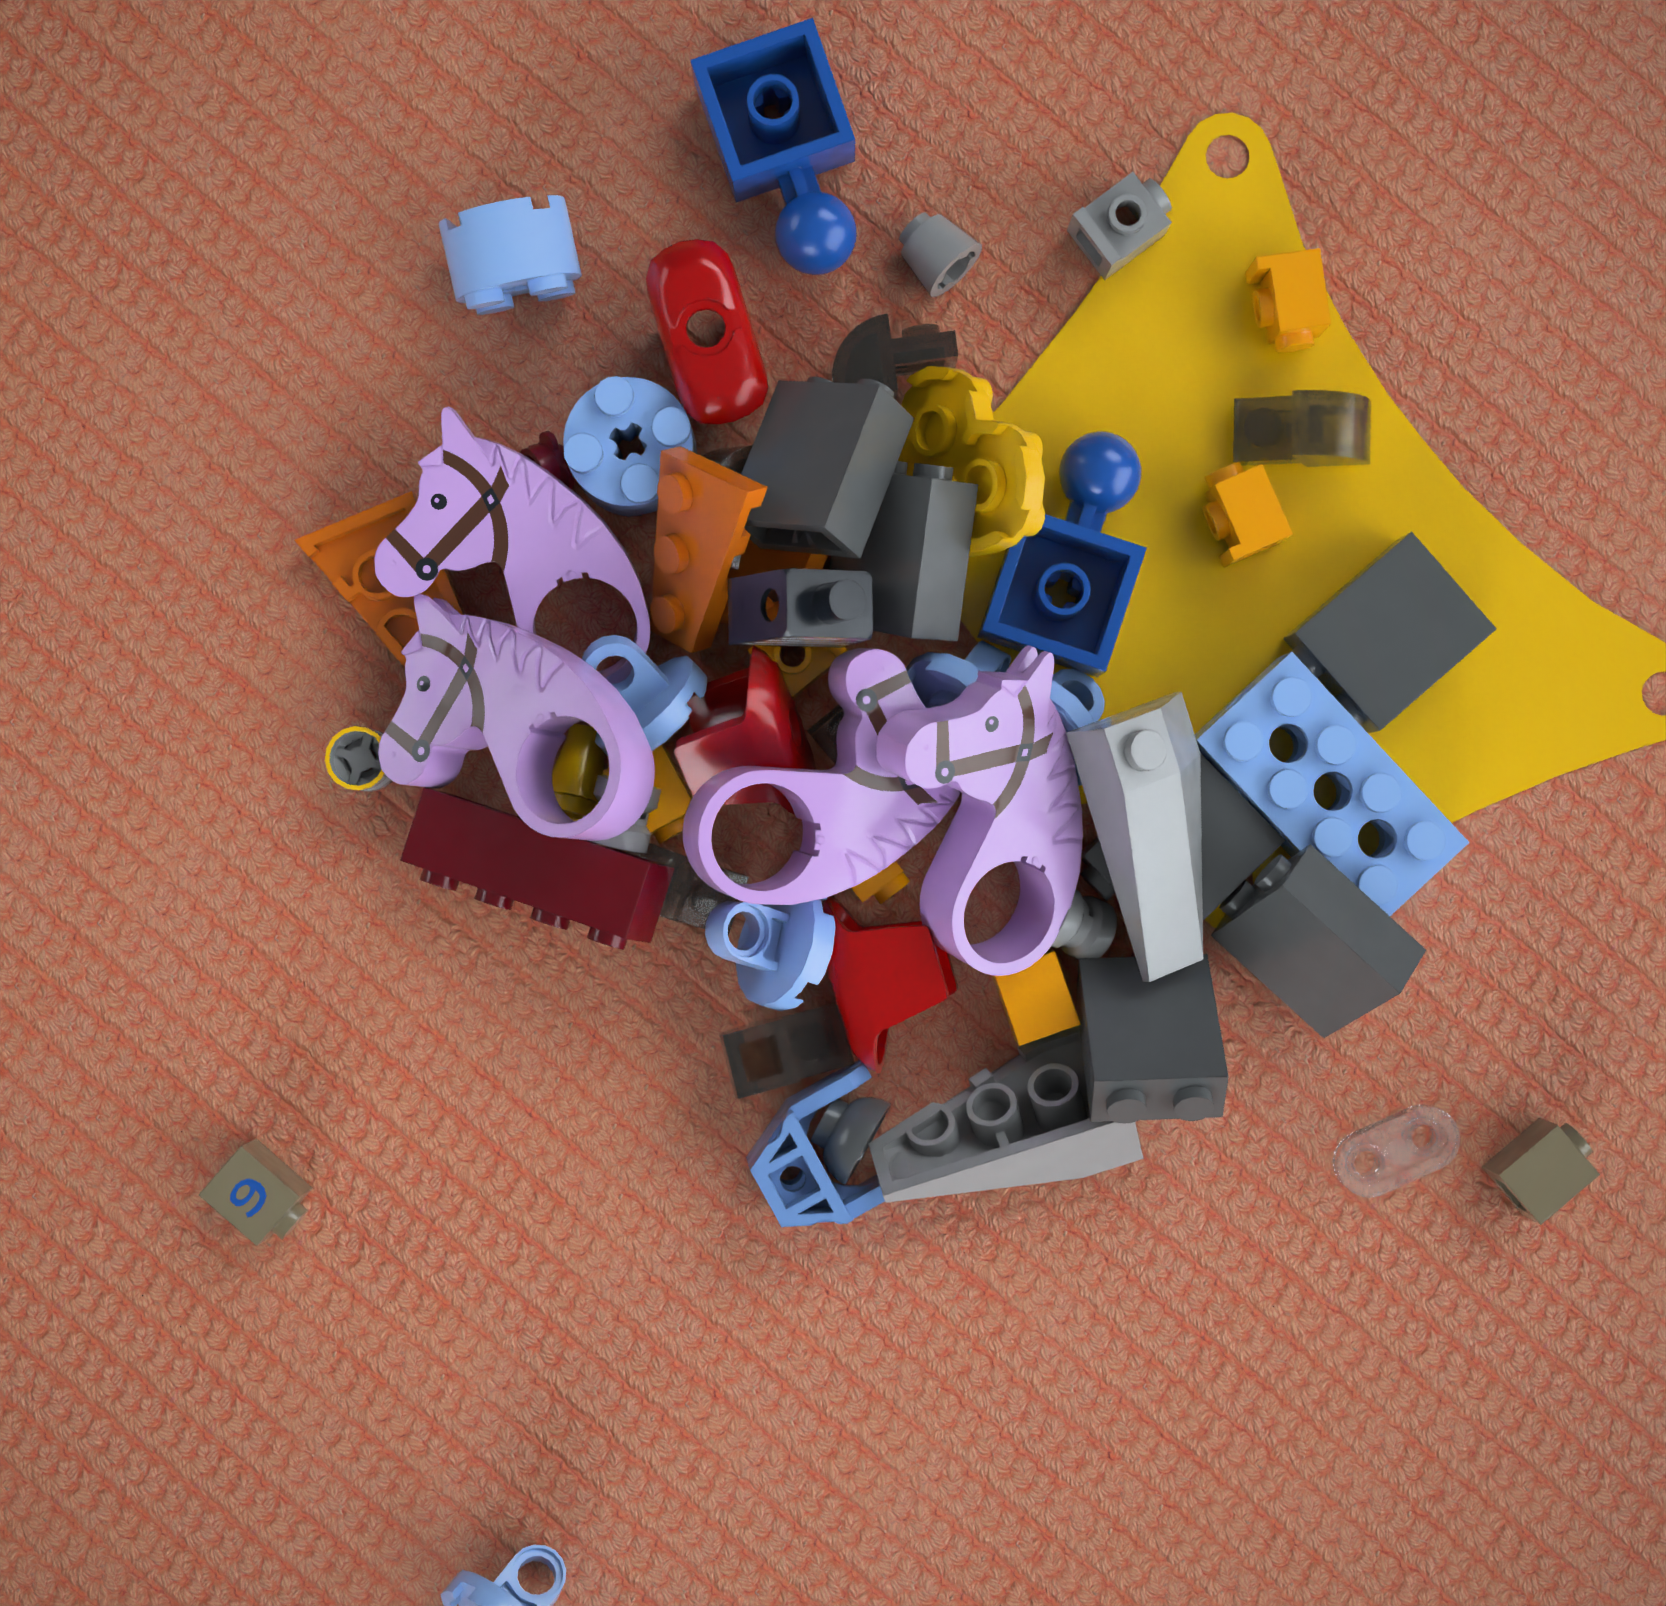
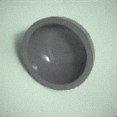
M861 1097L848 1104L838 1098L831 1102L811 1138V1142L824 1149L823 1160L828 1171L843 1185L847 1184L869 1147L868 1143L876 1135L891 1103L879 1098Z

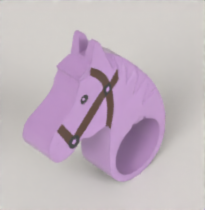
M449 406L443 408L441 412L442 445L418 461L423 470L419 480L418 500L408 516L380 543L375 553V574L380 583L395 596L411 597L428 589L442 569L462 571L487 562H495L504 572L517 627L536 634L535 614L543 598L553 588L558 586L559 578L562 577L563 582L572 579L583 578L581 572L588 573L589 578L601 580L612 585L629 601L636 617V632L633 642L646 654L650 640V621L641 582L625 548L605 521L584 499L549 471L523 454L502 444L475 437L457 411ZM622 657L616 664L598 672L611 684L620 683L629 676L632 665L630 661Z
M423 594L415 595L414 606L419 631L415 633L401 651L406 657V690L397 712L381 737L378 748L380 766L385 775L400 785L442 788L450 784L458 776L468 751L481 750L488 746L514 810L523 822L533 830L550 837L601 841L616 837L635 824L646 809L652 795L655 766L651 747L639 720L620 692L587 662L545 638L507 623L471 615H461L446 600L440 598H433L432 600L429 596ZM584 721L597 731L605 744L609 759V776L604 794L595 808L583 818L573 821L564 813L556 800L552 784V770L556 754L566 739L564 733L575 723Z
M1029 645L1020 651L1006 672L978 671L976 681L967 686L958 698L952 702L937 707L902 711L895 714L880 730L876 743L877 760L882 768L923 788L933 789L946 784L961 791V804L922 884L919 904L922 924L927 925L930 929L936 946L976 970L994 976H1004L1020 972L1037 962L1049 950L1059 933L1068 909L1072 905L1080 874L1083 838L1081 798L1075 763L1066 730L1055 705L1050 699L1054 656L1047 651H1043L1038 655L1036 648ZM1013 861L1020 879V895L1014 914L1006 926L995 936L981 943L969 944L964 929V912L971 891L988 871L998 865Z
M857 648L844 652L832 662L828 674V685L833 698L844 711V716L837 729V761L834 767L827 770L740 766L716 774L698 789L690 801L684 817L683 844L689 863L706 884L721 893L751 904L794 905L824 899L854 887L887 868L920 842L943 819L956 802L961 791L946 784L933 789L920 787L883 769L877 760V738L885 723L899 712L926 708L917 695L904 664L897 656L880 649ZM768 783L787 798L796 818L802 819L803 837L800 850H794L785 866L772 877L752 884L734 883L721 870L713 853L711 839L714 820L721 806L735 792L750 785Z

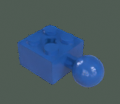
M813 18L690 60L695 87L735 202L737 203L780 188L785 206L776 222L775 240L783 259L795 270L809 275H823L841 267L848 260L855 247L857 237L855 220L845 203L831 194L821 192L816 175L855 162V137ZM768 105H775L778 112L784 113V116L778 119L765 118L764 108Z
M1097 431L1079 437L1066 449L1059 468L1060 484L1064 494L1070 501L1065 519L1062 520L1045 514L1044 524L1036 535L1031 537L1024 536L1017 545L1006 549L977 638L1019 652L1029 645L1036 648L1038 655L1043 651L1052 653L1055 664L1082 671L1094 677H1099L1106 672L1147 549L1146 547L1101 533L1107 513L1124 507L1134 497L1140 485L1141 463L1138 454L1128 441L1114 433ZM1058 579L1068 582L1067 593L1076 597L1075 603L1067 602L1062 608L1051 604L1052 597L1045 593V587L1052 588Z

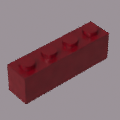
M426 787L423 788L400 861L423 868L420 876L421 881L453 891H457L459 882L478 888L474 898L478 901L507 910H512L514 901H518L533 907L530 918L535 921L567 930L570 920L590 927L587 935L588 939L622 950L625 949L627 940L651 943L675 868L587 840L543 835L530 828L519 816Z

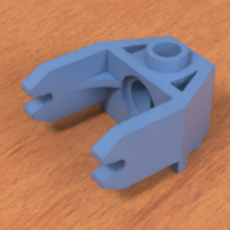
M860 1060L842 1067L788 1097L746 1156L749 1169L781 1227L811 1226L821 1222L847 1224L853 1221L854 1218L885 1202L877 1174L859 1185H842L831 1181L807 1138L809 1124L818 1109L851 1092L872 1078L867 1067ZM791 1166L800 1168L799 1174L794 1179L784 1180L780 1178L786 1168Z

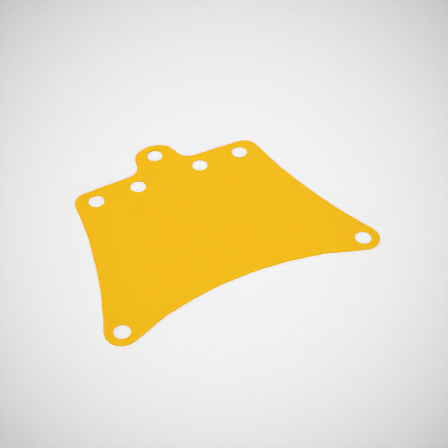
M1233 112L1214 114L1199 122L1188 135L1160 184L1172 206V210L1166 214L1172 223L1165 236L1106 280L1100 276L1075 313L1002 404L992 413L994 421L1012 423L1020 429L1034 432L1040 437L1043 445L1041 460L1045 476L1042 504L1045 514L1062 520L1065 519L1070 501L1062 490L1059 468L1063 454L1076 439L1091 432H1110L1128 441L1138 454L1142 472L1138 490L1124 507L1107 513L1101 533L1146 547L1147 549L1107 670L1099 677L1088 675L1101 688L1105 699L1104 712L1099 720L1166 695L1182 692L1193 731L1196 734L1273 661L1292 651L1291 647L1283 639L1392 543L1404 535L1413 532L1497 628L1382 730L1368 733L1451 823L1559 775L1666 740V715L1653 713L1646 707L1642 697V689L1647 679L1658 672H1666V643L1589 599L1524 546L1460 484L1388 395L1345 327L1328 292L1327 299L1331 325L1319 338H1313L1314 346L1300 351L1278 353L1276 352L1275 344H1268L1266 327L1258 328L1253 310V292L1255 289H1260V283L1247 284L1245 272L1258 256L1306 249L1303 246L1271 144L1263 129L1249 117ZM1231 135L1238 137L1249 150L1247 168L1242 174L1234 178L1217 176L1210 170L1207 164L1206 152L1208 146L1214 139L1220 136ZM1239 461L1244 471L1262 464L1293 535L1282 543L1227 567H1223L1219 556L1229 547L1225 538L1219 541L1214 538L1205 520L1203 506L1209 503L1205 495L1209 487L1204 477ZM1006 549L999 553L969 557L961 621L978 643L983 640L977 638ZM1058 579L1052 588L1045 587V593L1052 597L1051 604L1058 608H1062L1067 602L1075 603L1076 597L1067 593L1068 582ZM983 640L1010 655V665L1019 654L1016 650ZM1054 663L1053 674L1060 671L1061 669L1070 668ZM1276 728L1269 739L1270 751L1276 759L1286 762L1293 753V741L1285 730ZM1321 775L1314 785V797L1322 808L1328 809L1336 799V787L1329 777ZM1080 785L1079 792L1081 804H1086L1088 802L1084 793L1083 786ZM1367 822L1359 831L1358 844L1363 853L1370 856L1377 850L1380 838L1375 826ZM1281 845L1252 873L1253 884L1260 872L1275 857L1282 854L1287 860L1291 858ZM1218 906L1205 920L1216 928L1225 913Z

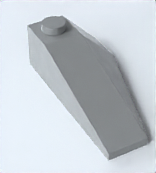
M1175 692L1066 732L1143 982L1154 981L1203 960L1201 759L1182 692Z
M1079 1025L1018 1046V1056L991 1073L987 1068L969 1078L970 1087L944 1104L930 1103L868 1143L885 1202L1080 1179L1144 1159L1135 1122L1123 1124L1114 1121L1091 1122Z

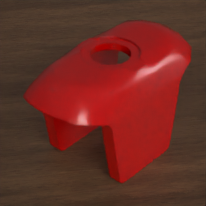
M700 239L679 241L663 249L650 260L646 275V285L675 387L685 412L699 423L716 425L735 422L750 415L763 405L769 389L768 379L738 277L728 253L714 241ZM699 311H713L720 315L725 323L723 338L712 347L697 346L687 335L688 321Z
M753 646L750 666L748 668L708 682L703 698L701 697L700 699L694 692L686 703L692 709V712L688 715V720L694 733L679 738L676 741L674 753L693 796L711 777L734 767L760 766L816 770L812 749L807 740L802 719L785 683L783 673L778 663L764 650ZM768 783L754 784L742 788L730 796L723 804L773 802L781 805L788 812L795 814L787 798Z
M829 896L822 902L823 913L834 916L835 921L833 952L827 966L829 980L832 983L836 997L835 1002L844 1023L847 1039L853 1054L867 1068L880 1073L885 1061L889 1028L945 1001L948 996L957 991V980L949 954L935 945L930 929L927 925L922 924V921L863 926L854 919L834 896Z

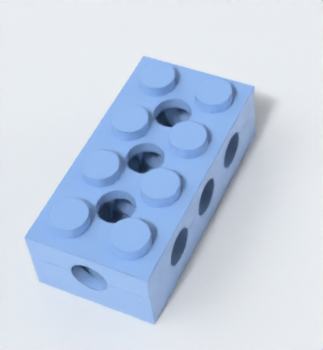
M1293 652L1282 655L1273 661L1195 734L1200 753L1285 839L1281 847L1291 857L1311 844L1389 916L1470 843ZM1276 728L1285 730L1293 741V753L1286 762L1276 759L1270 751L1269 739ZM1321 775L1329 777L1336 787V799L1328 809L1322 808L1314 797V785ZM1367 822L1375 826L1380 838L1377 850L1370 856L1364 854L1358 844L1359 831Z

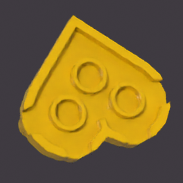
M927 366L910 375L906 381L912 387L904 395L901 406L914 417L898 461L908 462L907 475L913 476L914 463L952 467L954 468L952 481L978 484L969 557L999 553L1017 545L1024 536L1031 537L1036 535L1041 530L1045 520V510L1042 504L1045 476L1041 460L1043 445L1040 437L1036 433L1024 431L1012 423L994 421L991 408L993 392L990 383L984 378L974 377L961 369Z

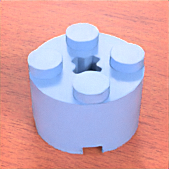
M547 195L550 208L533 210L531 197L515 198L477 206L458 212L461 225L458 227L446 218L439 222V229L456 302L466 303L467 309H476L477 315H485L514 308L512 296L530 293L531 296L537 295L538 301H551L574 295L576 292L573 281L579 279L582 273L565 198L558 195Z
M614 376L600 381L598 385L587 391L577 401L565 425L563 438L564 458L572 475L593 502L603 509L621 516H640L657 511V486L659 482L661 450L682 446L697 454L695 436L683 406L667 389L642 378ZM635 436H639L645 449L644 453L639 455L631 452L626 460H622L623 455L618 447L619 443L622 440L631 442Z

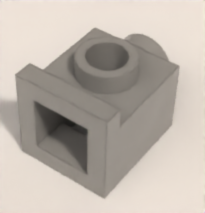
M1132 172L1088 206L1076 211L1072 215L1067 232L1102 278L1106 280L1165 236L1172 223L1166 214L1172 210V206L1166 193L1156 181L1149 178L1144 183H1141L1135 173ZM1121 207H1128L1138 222L1129 226L1123 225L1117 220L1115 211Z

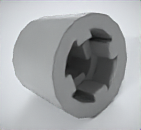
M926 212L919 214L904 228L899 237L900 242L904 245L901 251L902 258L931 297L944 294L958 283L972 268L982 251L981 243L941 214L932 217Z

